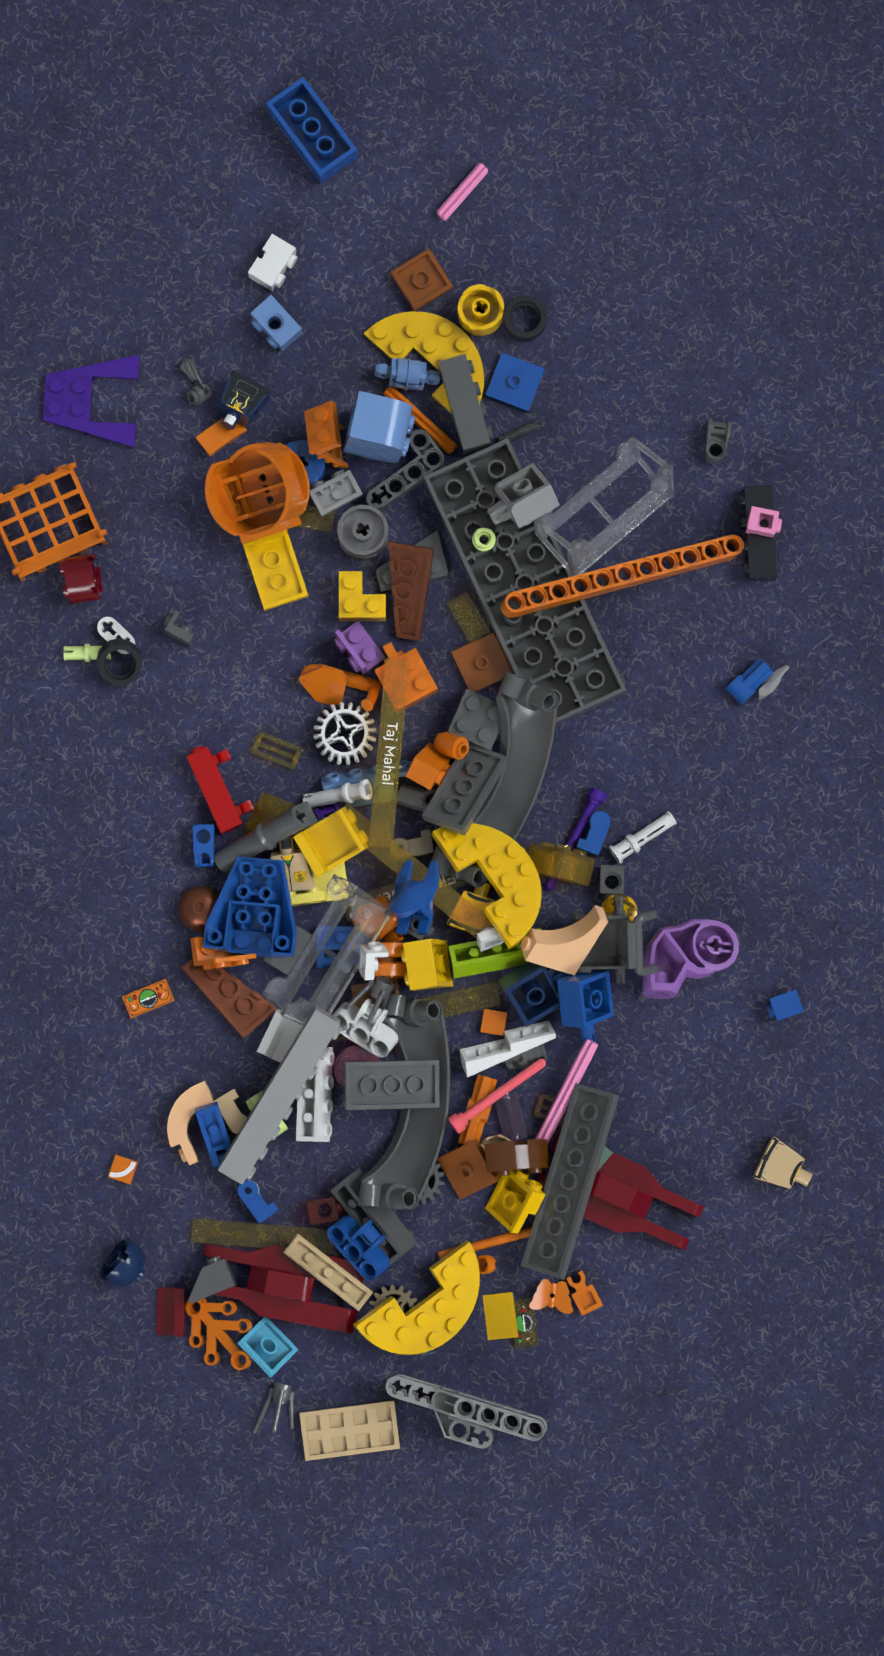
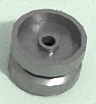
M357 505L343 513L338 521L337 534L340 546L347 555L358 560H368L375 558L383 552L387 545L389 529L386 518L380 510L370 505ZM365 530L367 531V535L363 536V534L359 532Z

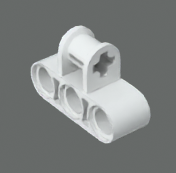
M368 998L361 1008L352 1005L348 1010L345 1009V1006L349 1002L342 1003L333 1014L340 1019L339 1027L342 1028L340 1034L373 1055L381 1058L386 1057L398 1043L396 1032L383 1024L388 1010L378 1008L371 1024H368L367 1020L374 1006L371 1003V999Z

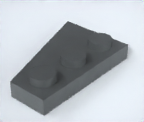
M437 530L415 544L417 546L434 548L430 581L449 576ZM388 561L376 569L381 593L392 590V577Z

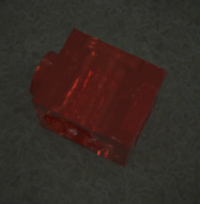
M335 1196L306 1202L310 1225L339 1220V1215L343 1214L342 1206L339 1201H336ZM323 1203L329 1204L332 1208V1213L328 1217H322L319 1214V1206Z

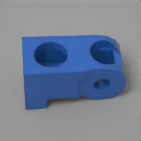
M597 811L591 816L589 822L591 828L586 840L579 839L576 849L598 857L611 822L606 812Z
M215 824L193 825L195 868L215 866Z
M246 1180L243 1185H239L238 1194L259 1224L280 1210L275 1202L267 1204L260 1194L258 1184L254 1181Z

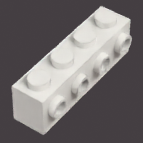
M329 1047L330 1049L323 1060L319 1059L315 1065L317 1068L316 1073L311 1080L307 1079L302 1086L305 1090L300 1099L297 1100L296 1141L330 1142L332 1134L330 1115L333 1110L331 1089L334 1086L332 1066L335 1061L333 1047Z

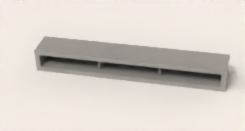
M315 1005L219 1163V1172L242 1185L246 1179L250 1180L256 1171L255 1163L258 1159L262 1161L269 1149L266 1147L269 1140H275L281 1129L278 1127L282 1119L287 1120L293 1110L290 1106L294 1099L299 1100L305 1090L302 1087L307 1079L311 1080L316 1073L317 1068L315 1065L319 1059L323 1060L330 1049L327 1045L331 1038L336 1040L342 1028L339 1027V1018Z

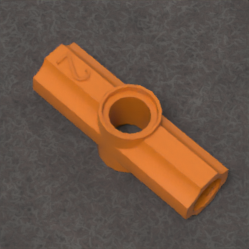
M478 1074L466 1111L494 1092L497 1084L496 1079ZM492 1105L468 1121L469 1124L461 1132L458 1143L466 1144L476 1138L480 1143L483 1127L487 1123Z

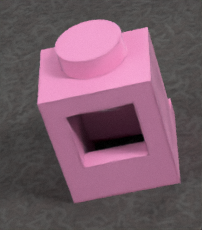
M752 506L745 533L773 538L775 532L780 533L782 519L778 518L779 511ZM760 521H767L768 527H761Z

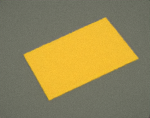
M513 1292L482 1295L488 1340L518 1337Z

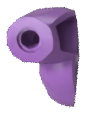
M691 919L678 926L659 928L646 944L643 955V966L658 964V972L642 976V995L653 999L673 998L677 996L686 977L700 979L728 968L736 960L739 953V941L736 933L729 925L711 919Z

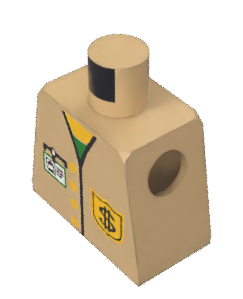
M292 837L283 839L279 842L280 851L272 852L271 859L284 861L289 891L314 889V880L309 863L302 851L294 849Z

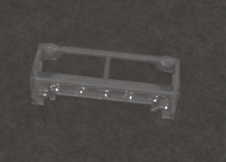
M634 437L630 438L627 442H623L618 447L617 460L557 511L553 514L552 512L544 514L534 520L536 536L572 576L586 571L674 495L673 466ZM640 450L661 465L658 468L657 474L641 458ZM638 462L653 479L650 482L651 490L616 520H613L594 497L634 463ZM588 502H591L610 524L590 542L585 539L578 542L575 539L569 543L555 532ZM548 536L554 538L567 549L568 563L546 539Z
M336 874L332 876L326 888L327 895L333 899V902L286 979L282 977L273 978L262 992L283 1017L302 1026L315 1005L330 1014L333 1012L359 969L360 945H368L369 942H375L392 914L388 908L354 883ZM350 905L351 912L349 917L357 921L338 955H336L325 944ZM321 951L333 958V963L310 1001L300 997L297 1001L290 1003Z

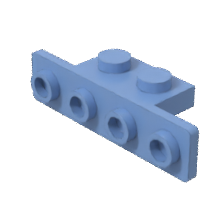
M401 760L395 764L386 765L395 767L391 768L390 772H383L389 771L390 768L384 767L385 765L378 764L364 770L356 768L347 773H329L321 777L322 788L324 791L336 789L344 783L355 784L360 783L363 779H367L372 786V798L370 800H355L349 804L350 808L396 800L394 785L382 784V782L393 783V778L406 776L413 761ZM383 774L387 775V779H389L388 775H390V780H382Z

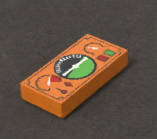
M166 979L122 996L131 1019L175 1001Z

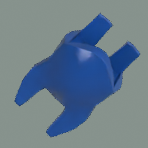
M407 860L397 876L395 893L388 907L399 918L397 934L406 935L411 919L419 918L417 934L428 935L434 917L433 898L438 889L440 879L439 865L437 861L432 860L423 881H411L413 861Z

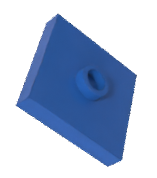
M501 353L485 397L529 412L545 369Z

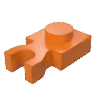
M581 1270L578 1272L581 1277L580 1282L574 1283L570 1276L566 1279L569 1285L576 1290L571 1296L583 1316L603 1306L593 1284L586 1286L585 1275Z

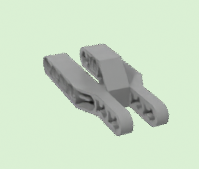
M404 1374L394 1375L386 1382V1391L390 1396L434 1410L445 1438L484 1449L492 1444L494 1440L492 1429L527 1440L537 1441L543 1437L548 1428L546 1419L540 1415ZM400 1380V1385H401V1386H403V1387H406L407 1385H412V1386L410 1387L409 1393H408V1389H405V1388H402L401 1390L396 1391L397 1387H396L395 1385H393V1383H395L396 1381ZM422 1387L423 1392L426 1394H429L430 1392L435 1393L432 1396V1399L430 1400V1396L424 1395V1397L419 1398V1393L416 1392V1390ZM463 1401L470 1403L472 1407L471 1412H466L462 1409ZM486 1408L494 1411V1419H489L485 1416L484 1411ZM510 1415L516 1417L518 1425H510L507 1417ZM461 1423L466 1427V1434L464 1436H457L454 1433L455 1424ZM530 1423L539 1424L541 1432H533L530 1428ZM471 1426L475 1427L474 1433L481 1434L482 1431H486V1436L489 1437V1440L480 1443V1438L472 1436L471 1440H468Z

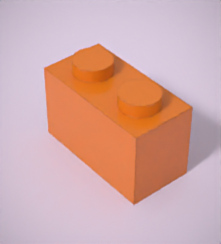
M429 742L415 756L406 777L431 790L435 784H441L452 766L450 764L452 758L438 753L434 748V744Z

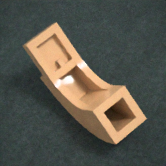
M206 1081L192 1086L180 1095L174 1103L168 1118L167 1133L170 1146L175 1147L180 1144L181 1149L178 1151L183 1163L188 1162L189 1165L199 1162L188 1134L190 1120L195 1114V1108L214 1102Z

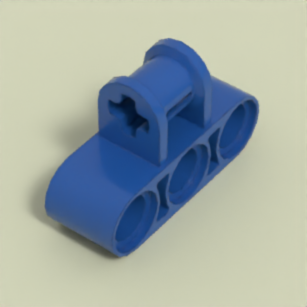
M343 1216L328 1228V1238L363 1278L373 1281L386 1271L390 1265L388 1257L378 1247L387 1237L381 1235L372 1225V1220H369L361 1227L352 1217Z

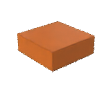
M484 1009L480 1032L503 1036L507 1013Z

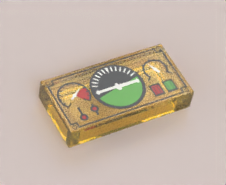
M532 1298L514 1300L518 1337L514 1338L515 1348L539 1345L534 1310L529 1308Z

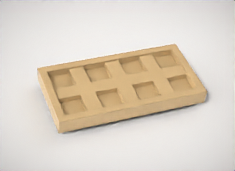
M394 1400L299 1413L305 1461L400 1449Z

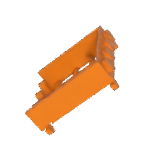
M75 462L61 465L54 469V473L47 476L45 474L38 475L32 479L33 482L24 485V483L12 487V491L4 495L0 493V504L10 501L16 516L3 522L0 521V535L15 566L12 574L13 576L18 574L22 582L26 580L25 576L33 572H44L47 570L46 567L58 561L60 563L65 558L78 552L84 554L89 551L90 547L102 543L103 546L107 544L104 535L107 534L106 529L101 530L74 471V468L77 467ZM71 474L77 489L61 495L55 480ZM50 483L57 498L40 504L34 489ZM30 492L36 507L20 514L14 498ZM80 494L86 509L69 515L63 500ZM59 503L65 518L49 524L43 509ZM39 511L45 527L29 533L23 518ZM89 514L94 529L78 535L72 520ZM19 521L25 536L10 542L3 527ZM68 522L74 538L58 544L52 529ZM48 531L54 547L38 553L32 538ZM28 541L34 556L18 562L12 547Z

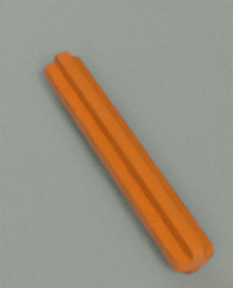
M390 386L384 392L385 397L400 400L412 406L411 415L415 416L414 423L421 430L426 431L432 440L447 454H452L456 450L457 444L396 388Z

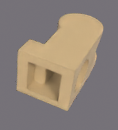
M233 1089L214 1100V1102H218L221 1114L230 1130L238 1134L247 1116L241 1113L234 1100L238 1099L239 1095Z

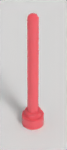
M538 1059L463 1114L461 1112L458 1114L454 1113L447 1118L458 1134L465 1130L469 1120L544 1068L546 1061Z

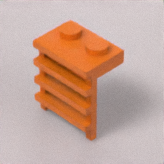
M329 401L304 411L309 454H317L318 459L325 458V462H332L335 468L339 466L344 469L348 468V463L342 459L340 431L344 429L343 425L339 424L336 403Z

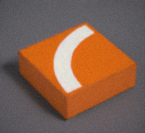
M115 1155L108 1177L131 1185L138 1162Z

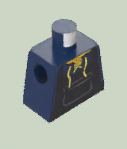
M232 370L220 401L219 412L225 415L221 422L222 425L229 430H233L237 422L246 426L250 425L270 400L271 389Z

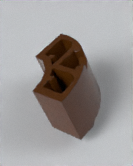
M547 1139L484 1144L487 1172L496 1173V1177L509 1176L510 1171L527 1170V1174L542 1173L541 1169L550 1168Z

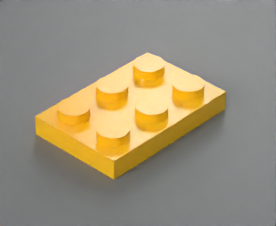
M287 530L243 544L264 611L309 597Z

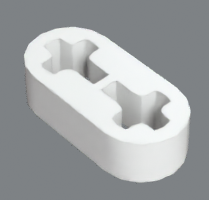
M103 617L98 622V632L107 642L120 636L122 639L129 638L130 642L135 644L132 635L112 617ZM105 622L107 624L113 623L112 629L116 632L114 636L109 631L102 632ZM116 650L124 655L130 654L126 650Z

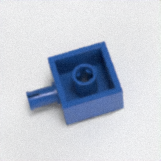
M594 969L591 970V973L576 972L575 975H568L558 979L562 1026L580 1028L581 1045L584 1044L586 1039L596 1043L594 1024L614 1016L609 970Z

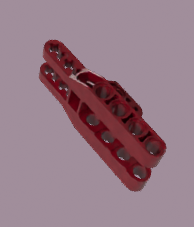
M562 1129L559 1130L551 1151L555 1152ZM613 1153L596 1173L584 1218L617 1233L645 1232L686 1250L690 1239L644 1219L653 1198H657L700 1218L704 1207L662 1188L646 1167ZM540 1173L537 1182L543 1186L541 1191L544 1190L548 1176L545 1173Z
M204 1243L203 1256L212 1258L219 1256L220 1259L226 1258L227 1261L251 1265L247 1288L233 1286L214 1295L239 1299L263 1317L353 1333V1324L356 1321L358 1310L312 1301L311 1295L315 1277L283 1253L286 1247L273 1245L248 1252ZM327 1255L363 1283L364 1278L346 1258Z

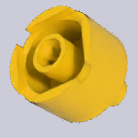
M483 284L467 288L458 302L457 314L459 323L466 332L473 336H487L495 332L501 325L504 314V302L500 293L494 288ZM478 307L485 310L483 314L477 312Z

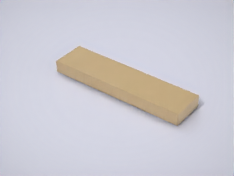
M300 1234L296 1235L283 1252L358 1311L373 1293L372 1290Z

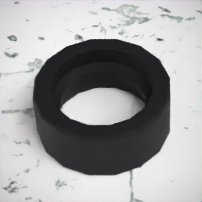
M528 295L512 299L505 307L503 314V324L506 332L513 339L521 342L533 341L538 338L544 331L547 322L546 309L542 302ZM520 306H530L538 314V324L531 331H519L512 324V313Z
M121 638L112 639L103 644L98 651L97 664L99 673L110 684L126 685L134 681L140 674L142 668L140 651L129 640ZM115 650H126L133 657L132 668L123 674L110 672L105 663L109 653Z

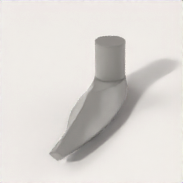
M785 665L777 669L760 685L758 700L768 696L775 690L782 676L789 669V666Z

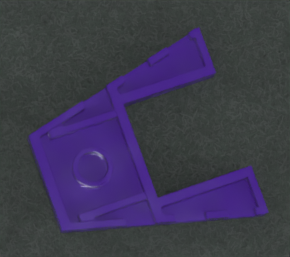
M136 355L46 374L43 420L135 448L136 424L90 422L92 378L139 380L140 356Z

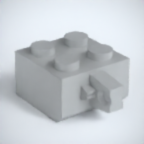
M532 463L496 483L494 490L499 502L487 511L495 525L512 519L518 528H521L540 516L550 513L560 504L551 484L535 464Z

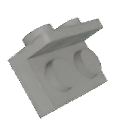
M340 470L331 476V480L325 483L323 480L319 481L311 487L312 490H310L309 496L316 505L321 517L363 496L350 470L346 472Z

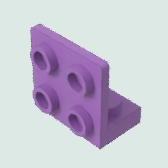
M359 621L342 633L339 629L335 631V645L342 654L347 652L349 655L348 662L356 673L361 671L364 675L386 659Z

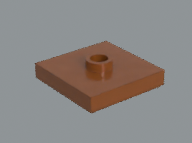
M429 248L390 272L393 280L415 312L453 289L452 283Z
M494 633L451 652L468 689L475 693L502 681L506 672L512 673Z
M477 1138L437 1158L460 1200L500 1180L499 1177H496V1173L487 1172L485 1152Z

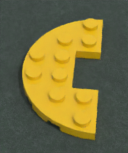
M402 312L380 320L364 333L390 359H405L414 349L439 373L438 361L466 354L467 361L472 360L475 373L471 374L473 383L478 382L481 395L477 397L480 404L484 388L482 361L474 343L453 322L439 315L427 312ZM442 383L432 394V397L452 414L444 384Z
M472 823L465 836L443 827L434 830L431 836L457 873L474 863L479 865L501 898L485 907L483 912L509 949L517 945L530 931L538 916L541 905L540 878L530 856L510 836L489 826Z
M466 1240L429 1268L440 1288L405 1314L395 1298L390 1296L353 1324L358 1332L377 1347L388 1352L404 1355L425 1353L449 1341L467 1322L478 1297L480 1285L479 1265L471 1243Z

